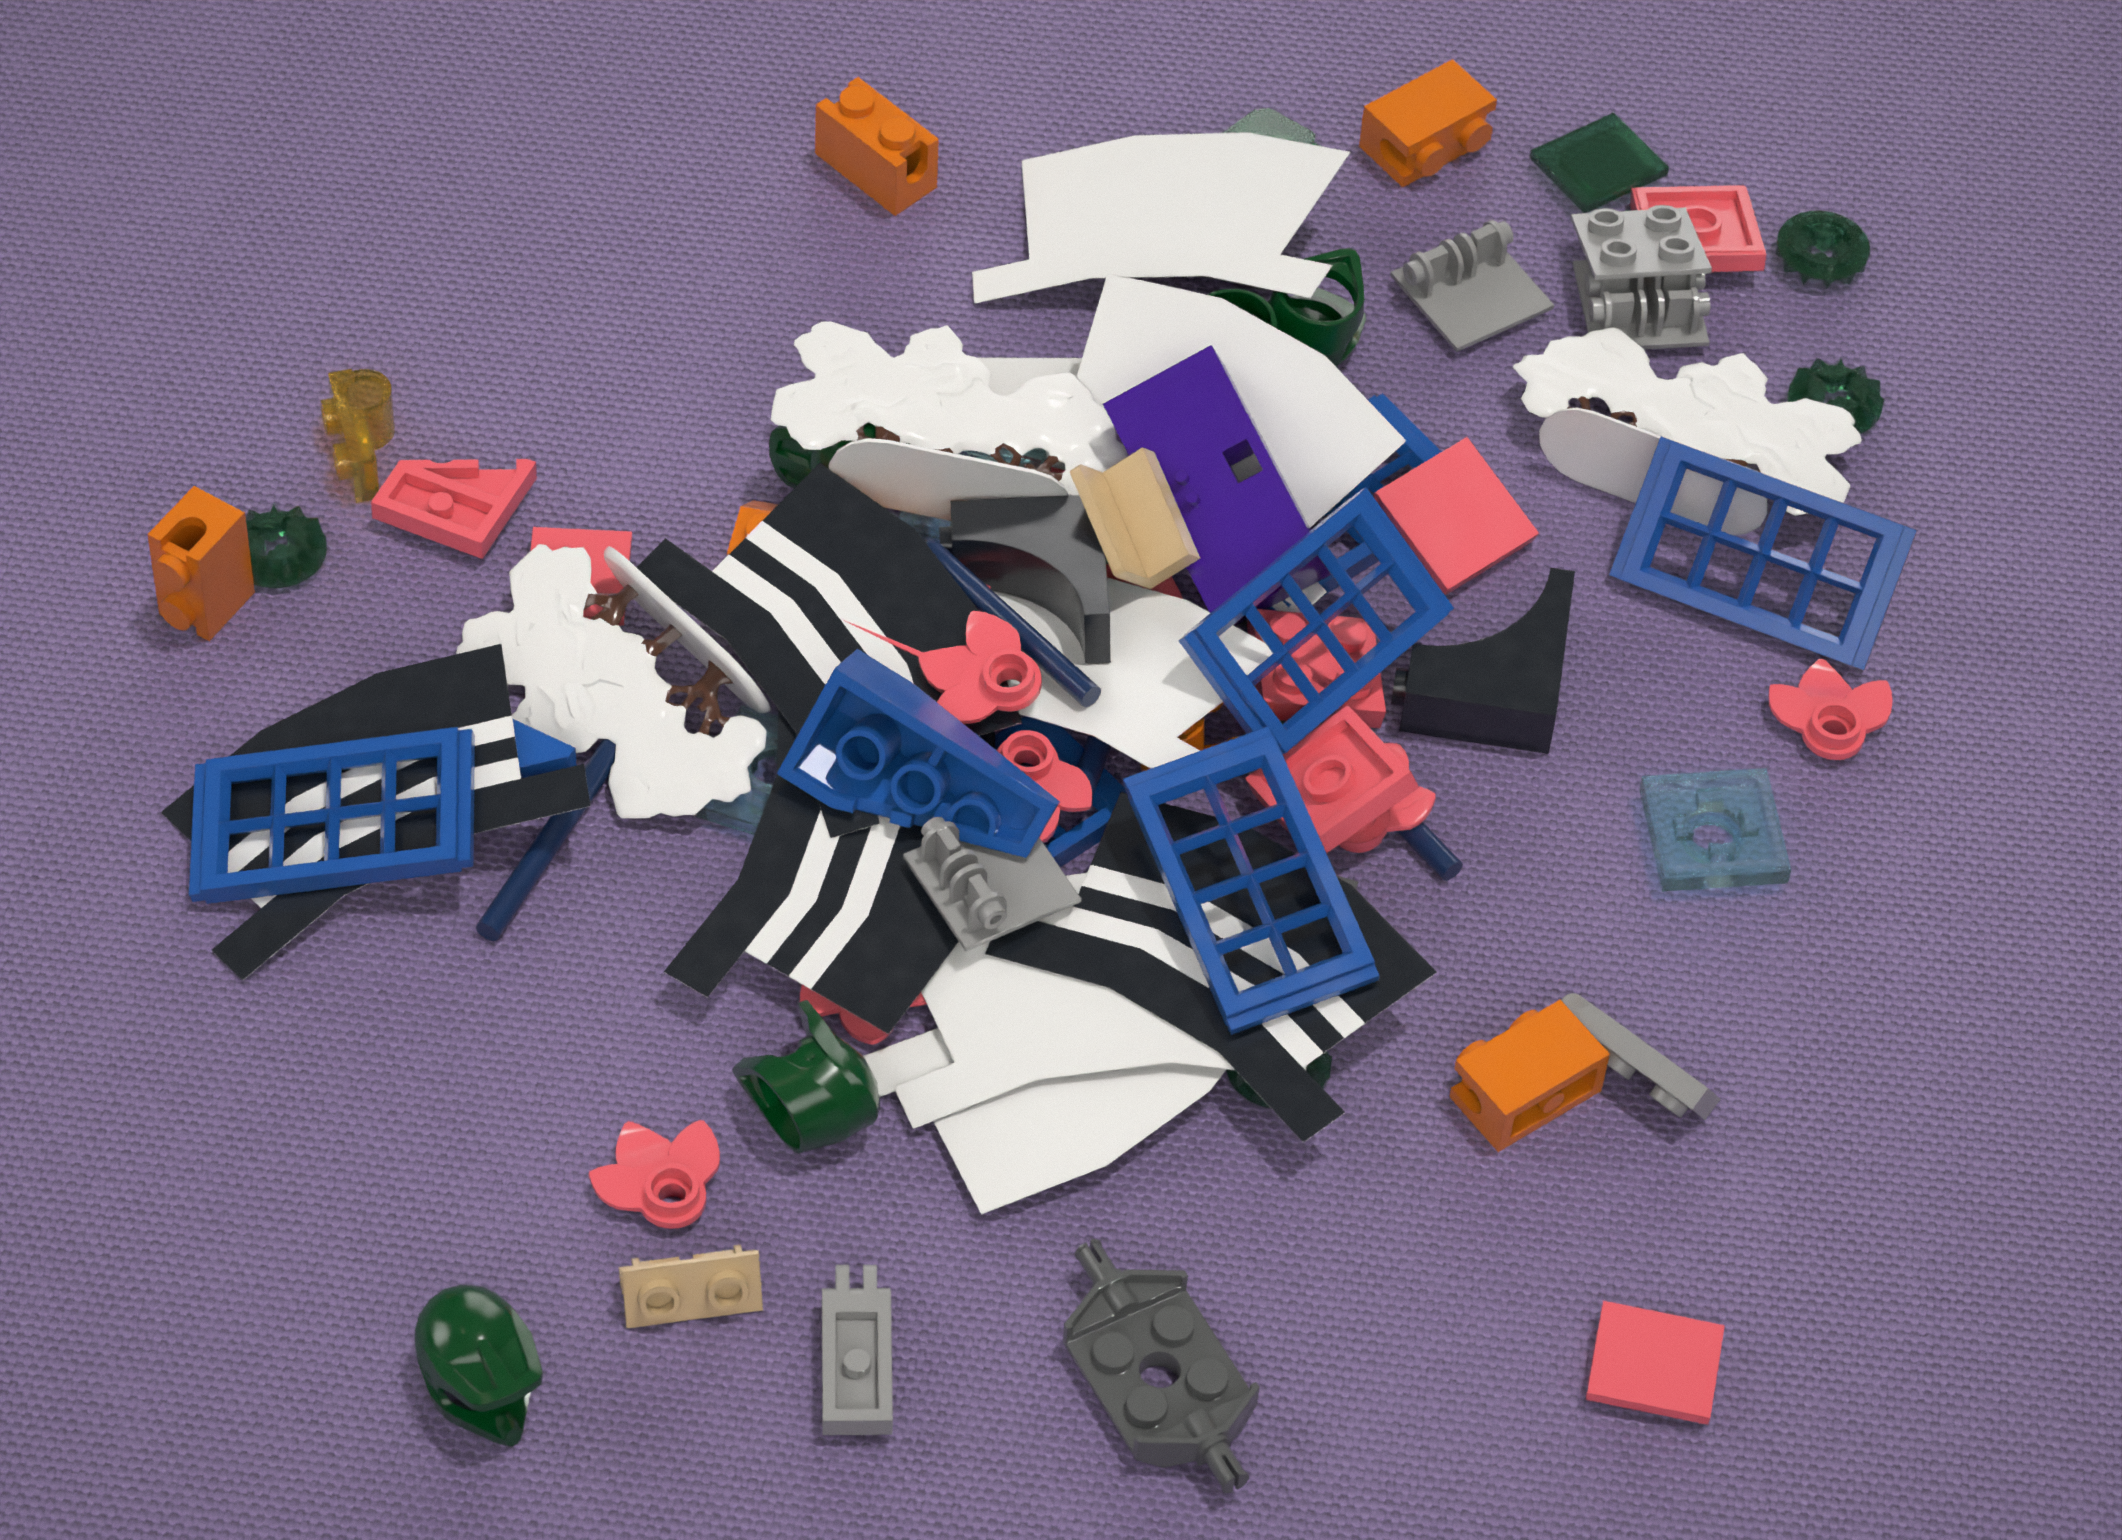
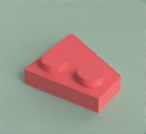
M479 459L452 460L447 463H435L431 460H400L371 501L372 518L483 559L537 479L536 462L529 459H516V469L479 470Z

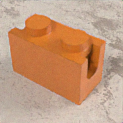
M1451 59L1365 105L1359 147L1403 188L1424 176L1434 175L1447 163L1468 152L1478 151L1490 141L1493 128L1486 121V116L1488 113L1496 110L1497 99L1455 60Z
M856 77L847 83V88L840 93L839 101L835 104L827 98L816 104L815 154L894 216L898 215L937 188L939 138L861 78Z
M193 486L147 536L159 615L171 626L181 631L188 630L191 625L195 626L197 635L210 641L255 593L245 512Z
M1560 999L1539 1012L1533 1009L1523 1013L1510 1025L1508 1030L1487 1042L1485 1040H1478L1467 1046L1455 1061L1454 1069L1462 1077V1081L1451 1087L1449 1097L1496 1151L1500 1152L1601 1092L1610 1053Z

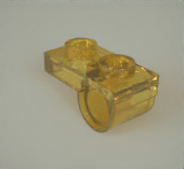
M346 369L328 373L330 398L321 399L320 408L326 435L337 434L340 442L332 445L337 477L339 481L350 480L356 503L373 500L379 491L377 459L374 450L388 444L395 434L391 383L385 375L371 369L354 371Z

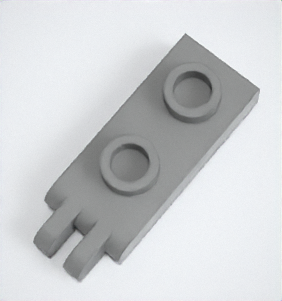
M1570 993L1562 998L1561 1001L1610 1053L1608 1066L1627 1080L1632 1077L1636 1070L1656 1085L1649 1093V1096L1679 1118H1682L1689 1108L1706 1120L1721 1100L1701 1082L1582 996Z
M835 1265V1288H822V1435H892L891 1288H877V1265H863V1288H850L849 1265Z

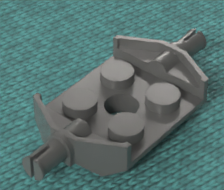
M1099 1239L1090 1240V1247L1087 1242L1083 1243L1077 1248L1074 1255L1083 1266L1093 1285L1089 1293L1064 1323L1063 1343L1137 1461L1161 1468L1196 1461L1198 1466L1207 1463L1224 1493L1233 1492L1234 1485L1237 1490L1240 1489L1249 1480V1475L1244 1471L1230 1449V1443L1242 1432L1258 1403L1259 1385L1255 1382L1250 1384L1249 1388L1187 1292L1188 1275L1185 1270L1126 1269L1122 1271L1116 1269ZM1160 1366L1171 1370L1178 1380L1171 1386L1157 1388L1147 1384L1142 1379L1141 1373L1147 1368Z

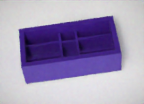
M1212 345L1103 403L1128 455L1133 454L1142 447L1155 452L1200 556L1199 560L1186 568L1210 613L1311 531L1234 381ZM1255 454L1263 470L1239 482L1232 465ZM1316 556L1296 572L1292 578L1301 590H1304L1331 574L1319 557ZM1280 586L1255 607L1266 610L1289 598V595ZM1243 616L1233 626H1237L1248 619L1246 616Z

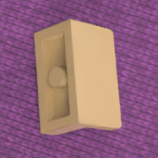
M1142 447L1104 472L1082 464L1070 470V475L1110 569L1116 578L1152 589L1200 559L1155 452Z

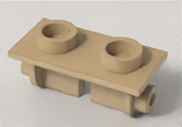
M741 1244L733 1245V1250L695 1254L693 1259L687 1260L672 1257L639 1262V1258H632V1266L619 1267L626 1328L763 1311L759 1252L755 1249L742 1251Z

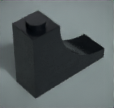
M1080 496L950 501L951 526H939L940 544L981 581L991 586V590L1026 599L1056 615L1069 627L1079 641L1084 654L1085 664L1111 663L1110 609L1105 554Z
M1550 568L1545 588L1533 607L1517 622L1492 636L1468 643L1446 646L1413 644L1409 669L1396 667L1391 705L1403 706L1399 731L1549 754L1557 714L1575 571Z

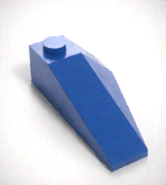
M859 649L855 650L834 668L777 772V775L831 808L849 813L859 810L890 818L889 823L908 828L912 825L923 827L930 819L942 817L945 822H953L959 829V841L1024 858L1030 855L1060 803L1059 800L915 684Z

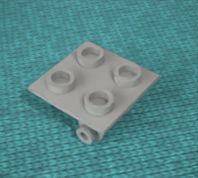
M1657 205L1648 210L1617 211L1602 208L1591 213L1571 214V222L1592 272L1585 274L1584 285L1587 297L1597 296L1599 298L1600 293L1608 291L1610 294L1628 293L1629 283L1630 292L1635 295L1636 290H1643L1644 277H1647V289L1650 298L1654 289H1662L1664 297H1667L1668 291L1688 290L1689 287H1696L1697 290L1705 289V274L1711 273L1712 267L1686 208Z
M1489 220L1483 224L1482 228L1472 231L1471 237L1462 232L1455 235L1453 241L1446 239L1441 241L1438 247L1427 252H1416L1410 256L1408 263H1405L1403 267L1392 271L1390 274L1393 280L1456 352L1554 309V304L1507 252V245L1513 242V232L1505 221L1497 223L1494 220Z
M1587 260L1573 261V269L1588 333L1590 331L1615 327L1624 332L1643 349L1709 346V338L1703 317L1710 314V297L1708 292L1698 293L1696 287H1689L1688 290L1668 291L1667 297H1664L1662 289H1654L1650 298L1647 289V277H1644L1643 290H1636L1635 295L1630 292L1629 283L1628 293L1610 294L1608 291L1600 293L1599 298L1597 296L1587 297L1584 280L1586 273H1592Z
M935 817L927 821L921 829V833L924 836L921 847L903 854L904 860L965 951L1081 902L1080 896L1040 838L1030 855L1024 858L959 841V829L953 822H945L942 817Z

